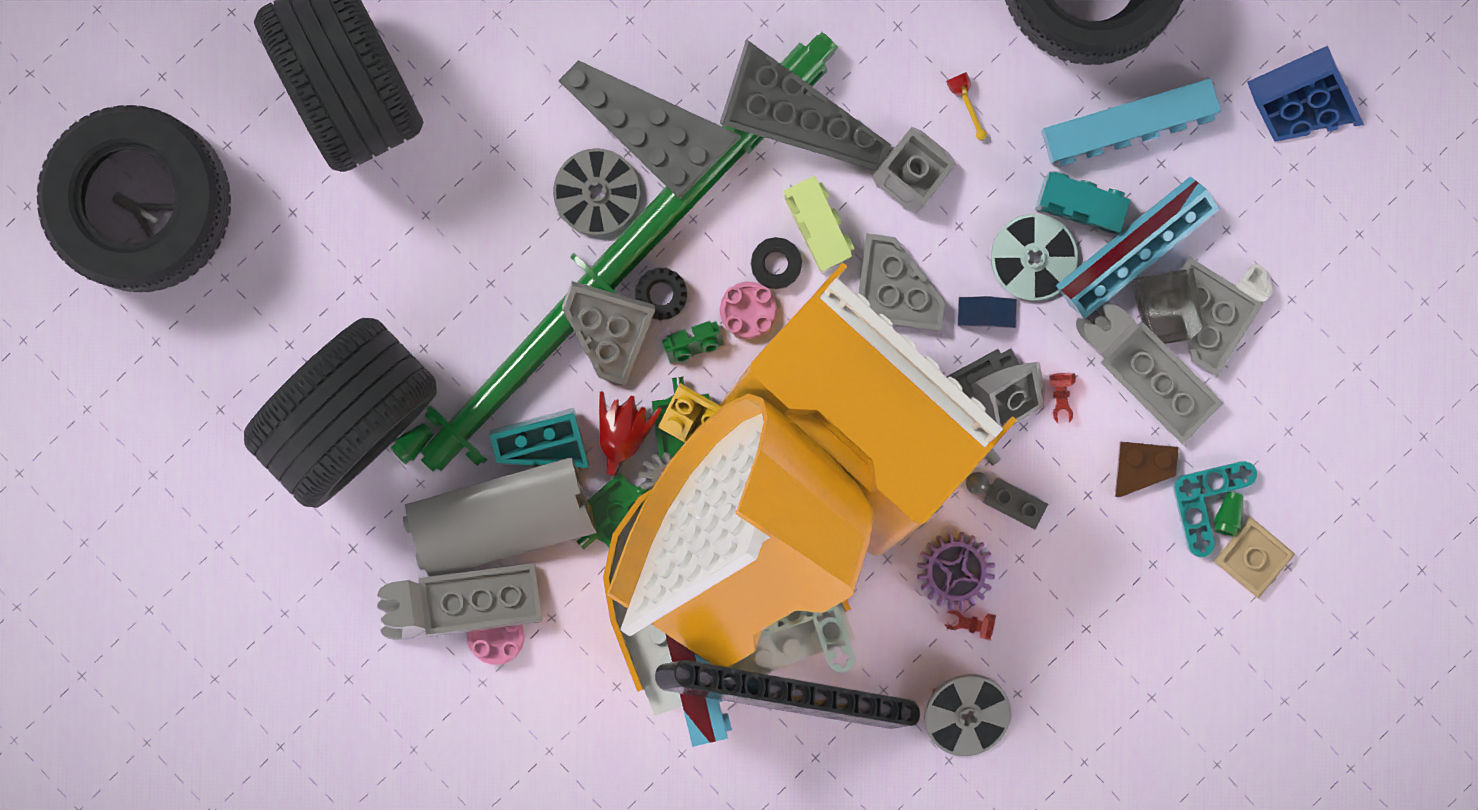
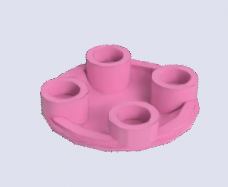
M747 281L738 283L726 290L721 300L719 311L722 323L729 332L740 338L752 339L760 337L770 330L776 320L777 305L774 296L767 287L759 283Z
M522 625L467 632L468 646L473 655L482 662L492 665L506 664L516 658L522 650L525 639Z

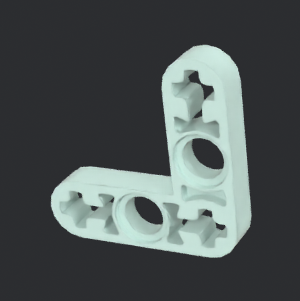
M837 605L827 610L828 613L834 610L835 617H826L818 622L816 616H823L822 613L801 611L799 619L790 621L783 617L782 621L785 625L778 627V621L769 626V630L764 631L763 629L761 632L762 636H767L813 620L830 667L834 671L842 673L847 672L854 665V653ZM827 622H835L840 628L839 635L834 639H828L822 633L823 626ZM842 639L845 640V645H839L842 653L849 654L850 659L846 660L845 667H841L839 663H833L832 659L837 657L834 647L828 651L827 644H836Z

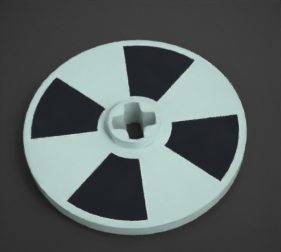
M1026 214L1008 222L997 234L991 250L992 270L999 284L1010 294L1030 301L1044 300L1058 294L1060 291L1056 285L1076 269L1078 262L1077 246L1070 231L1058 220L1043 214ZM1039 250L1041 253L1038 257L1041 261L1038 264L1035 262L1029 264V251L1037 252Z

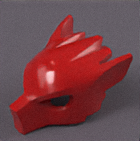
M600 391V446L607 457L606 474L615 476L623 462L631 458L641 448L647 434L662 410L661 407H658L646 422V408L642 406L639 411L637 410L635 396L631 395L620 406L619 399L614 400L607 411L605 394L603 391Z

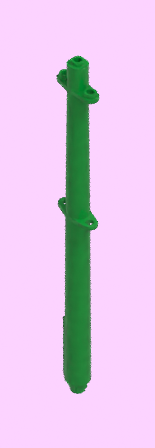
M821 32L806 46L799 42L780 64L813 87L827 73L828 70L825 63L835 54L838 46L825 33ZM722 125V127L739 134L741 138L681 199L665 187L590 268L573 253L570 258L586 272L577 282L617 294L614 289L745 152L749 155L765 137ZM566 294L450 421L432 405L426 408L427 412L424 416L436 427L440 423L444 426L420 451L424 456L421 461L431 471L434 472L437 468L442 472L464 447L469 450L465 455L475 465L478 466L481 462L484 464L488 460L469 439L574 331L562 309Z

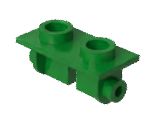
M709 320L691 327L694 335L691 338H688L685 329L667 335V339L662 340L670 364L685 362L694 355L702 352L710 353L717 350L719 346L725 345L717 322L711 323Z

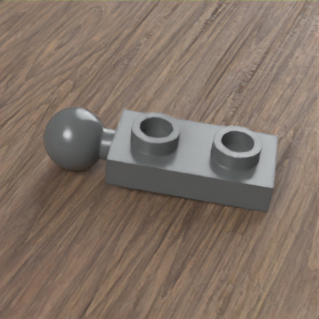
M973 472L966 479V487L970 493L974 495L986 494L983 501L984 504L1036 530L1049 505L998 477L995 478L993 484L989 483L987 476L982 472Z

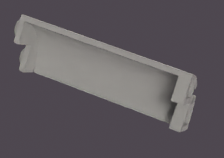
M572 457L405 504L406 516H403L405 530L407 533L411 532L418 552L416 554L418 567L420 570L425 569L429 577L458 572L597 533L592 507L584 496L580 471Z

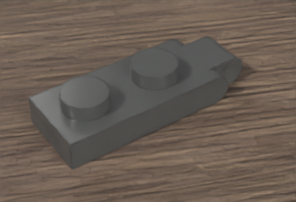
M1012 348L1003 353L996 349L946 377H952L958 381L963 388L961 391L970 397L974 395L971 384L997 371L1019 364V361Z

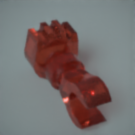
M1072 372L1049 374V385L1056 388V391H1053L1056 405L1052 411V416L1057 423L1058 412L1061 409L1067 410L1069 423L1073 419V411L1068 404L1070 390H1067V386H1072L1076 382V374Z
M957 610L947 612L957 615L959 618V623L956 626L944 624L947 629L957 630L963 628L968 629L969 633L975 634V631L980 632L979 638L991 641L997 615L988 613L983 618V621H981L976 616H972V618L965 617Z

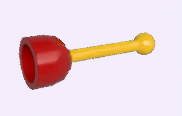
M965 72L947 80L946 83L949 90L955 95L962 96L976 128V138L980 141L985 140L987 132L981 128L967 95L971 87L968 73Z

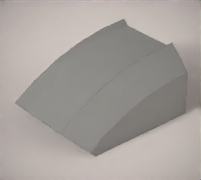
M911 127L872 177L876 186L903 206V209L917 213L926 205L954 168L956 162L949 152L926 133Z
M1040 362L1012 366L990 374L971 384L974 398L986 408L984 412L1000 426L1012 416L1017 420L1013 424L1015 425L1044 406V381Z

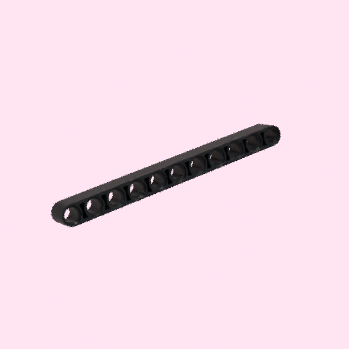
M688 660L661 664L655 672L657 685L660 689L668 692L887 729L914 726L920 719V709L915 701Z

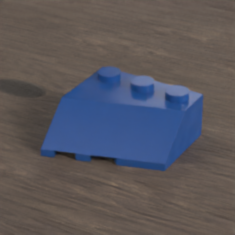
M1328 45L1247 81L1254 102L1274 142L1308 136L1311 131L1326 128L1328 132L1338 130L1339 125L1353 123L1354 127L1364 125Z

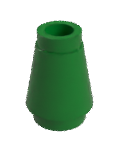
M422 422L395 439V444L390 449L406 465L409 461L414 462L420 451L434 434Z
M1227 492L1213 521L1215 532L1226 536H1237V532L1241 530L1243 495Z

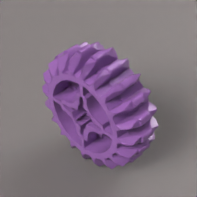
M948 532L947 542H944L940 535L936 536L939 546L935 547L933 543L928 542L927 546L932 550L931 554L929 555L923 551L920 553V556L927 559L926 564L922 562L917 563L918 568H925V573L917 574V579H927V583L920 586L921 590L931 588L932 591L927 595V598L931 600L937 594L939 598L936 605L939 607L945 599L948 600L947 609L949 610L953 609L954 601H958L960 610L965 609L964 600H968L972 607L975 606L976 603L972 597L976 594L978 598L983 600L985 596L980 592V589L983 587L986 590H991L992 588L989 584L984 583L985 579H995L994 574L986 573V569L994 568L995 563H985L984 560L992 555L991 552L988 551L981 554L980 550L984 548L985 544L980 542L974 547L973 543L976 537L973 535L969 537L967 542H964V532H959L958 540H954L953 533ZM963 547L960 554L953 561H945L937 557L940 552L947 548ZM970 552L974 554L978 561L979 577L968 572L966 568ZM944 563L948 566L953 564L955 566V563H960V570L968 575L969 578L964 576L959 578L957 576V579L951 580L952 572L942 564ZM933 564L944 570L946 575L941 590L933 580ZM964 580L974 585L971 590L964 594H949L954 585L959 581Z

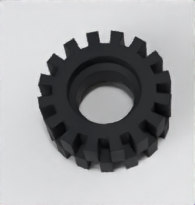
M658 267L648 270L640 277L635 288V299L655 306L652 319L669 320L678 315L685 307L688 294L687 287L683 278L677 272L669 268ZM657 283H666L672 288V299L665 305H657L650 298V290Z

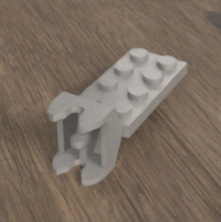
M1106 301L1096 309L1101 316L1095 319V324L1088 319L1077 318L1076 328L1078 333L1104 358L1100 363L1181 444H1184L1224 404L1142 321L1137 324L1119 306Z
M534 563L419 578V583L410 580L396 581L381 587L377 594V597L381 598L377 604V609L386 613L380 619L382 624L385 625L380 629V633L385 638L392 640L410 639L426 632V637L538 623L543 620Z

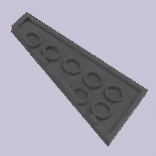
M746 39L722 113L721 125L873 170L879 168L889 154L891 148L889 142Z
M579 60L558 80L679 199L741 138L739 134Z

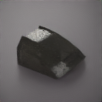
M1193 268L1139 277L1132 280L1133 292L1141 321L1164 344L1191 340L1203 329Z

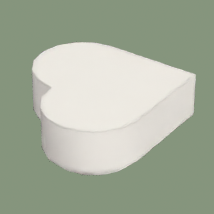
M1258 264L1251 265L1236 285L1238 289L1259 302L1266 301L1273 292V286L1268 281L1267 270Z

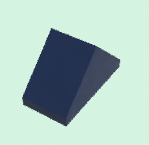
M992 296L959 297L958 326L1016 328L1017 299Z

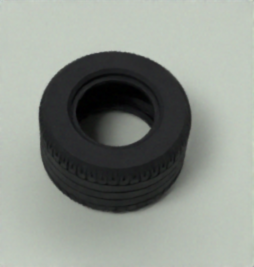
M361 0L273 1L274 4L270 2L258 10L254 19V25L263 46L310 136L332 170L340 172L350 171L357 167V163L361 165L373 159L372 155L377 157L388 151V147L392 149L404 143V139L408 141L420 133L424 124L423 118Z
M1005 0V2L1009 6L1008 10L1010 15L1014 17L1017 27L1020 26V31L1024 36L1029 37V41L1033 44L1036 43L1037 47L1042 51L1046 50L1047 54L1053 57L1057 56L1058 59L1066 62L1069 60L1070 63L1103 65L1104 63L1109 64L1116 62V60H1123L1148 46L1172 21L1183 0H1130L1126 7L1118 14L1101 21L1079 19L1063 10L1054 0Z
M118 105L113 108H103L101 111L97 110L90 113V116L86 115L80 118L79 122L76 121L69 126L70 129H66L60 135V139L57 138L52 145L53 148H50L46 155L47 159H44L41 167L43 169L40 171L38 178L40 181L37 183L38 195L36 196L37 205H39L37 210L38 216L41 218V227L45 230L44 234L47 241H50V246L55 252L57 251L56 254L59 258L65 261V264L74 269L75 272L93 282L128 292H153L167 289L168 287L178 285L179 282L186 281L190 278V275L193 276L199 272V268H203L208 263V259L211 260L216 253L215 250H218L221 245V239H224L226 234L225 228L228 227L230 220L228 216L231 213V206H229L231 204V194H229L230 185L227 182L228 177L226 171L223 170L224 166L221 160L218 159L219 156L211 148L212 146L197 131L172 115L161 112L158 109L140 105ZM125 149L143 151L158 159L168 170L175 189L174 208L168 222L157 234L137 243H118L103 237L88 222L85 209L87 187L95 170L109 156Z
M360 318L336 335L269 398L244 429V445L254 457L256 456V459L268 469L275 479L281 482V485L305 507L318 508L341 491L421 414L437 394L436 380L427 369H424L425 367L377 319Z

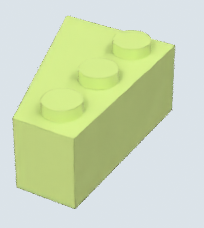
M812 176L783 191V197L820 273L853 257L851 251L855 250L848 234L843 236L838 226L842 224V221L836 209H831L826 200L829 198V194L823 182L819 183L816 176Z

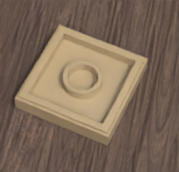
M1249 517L1241 526V530L1237 532V536L1230 539L1213 562L1259 599L1294 557L1295 553L1252 517Z

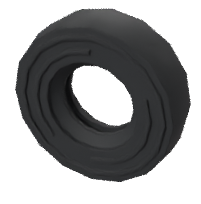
M773 237L765 239L757 245L752 253L750 262L752 274L760 284L767 288H786L794 283L801 273V253L795 244L785 238ZM773 252H780L787 258V268L781 274H772L765 267V259Z

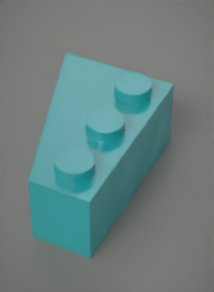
M1050 171L1044 177L1035 210L1118 235L1121 233L1131 199L1125 198V193L1112 188L1105 191L1097 188V184L1086 180L1077 181L1064 173Z
M574 408L490 430L489 437L497 463L546 465L572 457L577 467L589 468V460Z

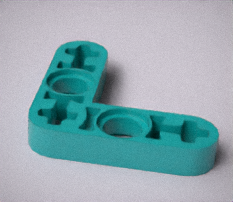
M1239 461L1185 474L1175 480L1173 492L1186 545L1192 555L1206 557L1213 552L1215 547L1204 497L1252 485L1257 478V470L1252 463ZM1240 466H1243L1245 470H1250L1251 475L1246 477V482L1243 483L1241 478L1232 479L1233 486L1229 487V478L1225 469H1230L1229 474L1240 472ZM1214 472L1219 473L1223 478L1222 486L1215 490L1211 489L1207 484L1208 476ZM1201 475V484L1205 493H1200L1201 488L1190 490V496H1187L1185 492H1180L1179 487L1183 486V480L1187 479L1189 484L1199 482L1197 476ZM1190 508H1198L1200 510L1202 518L1199 523L1190 524L1186 520V513ZM1205 525L1206 531H1200L1202 540L1208 541V545L1204 546V552L1201 553L1199 549L1193 547V543L1197 542L1196 533L1190 535L1189 529H1198Z

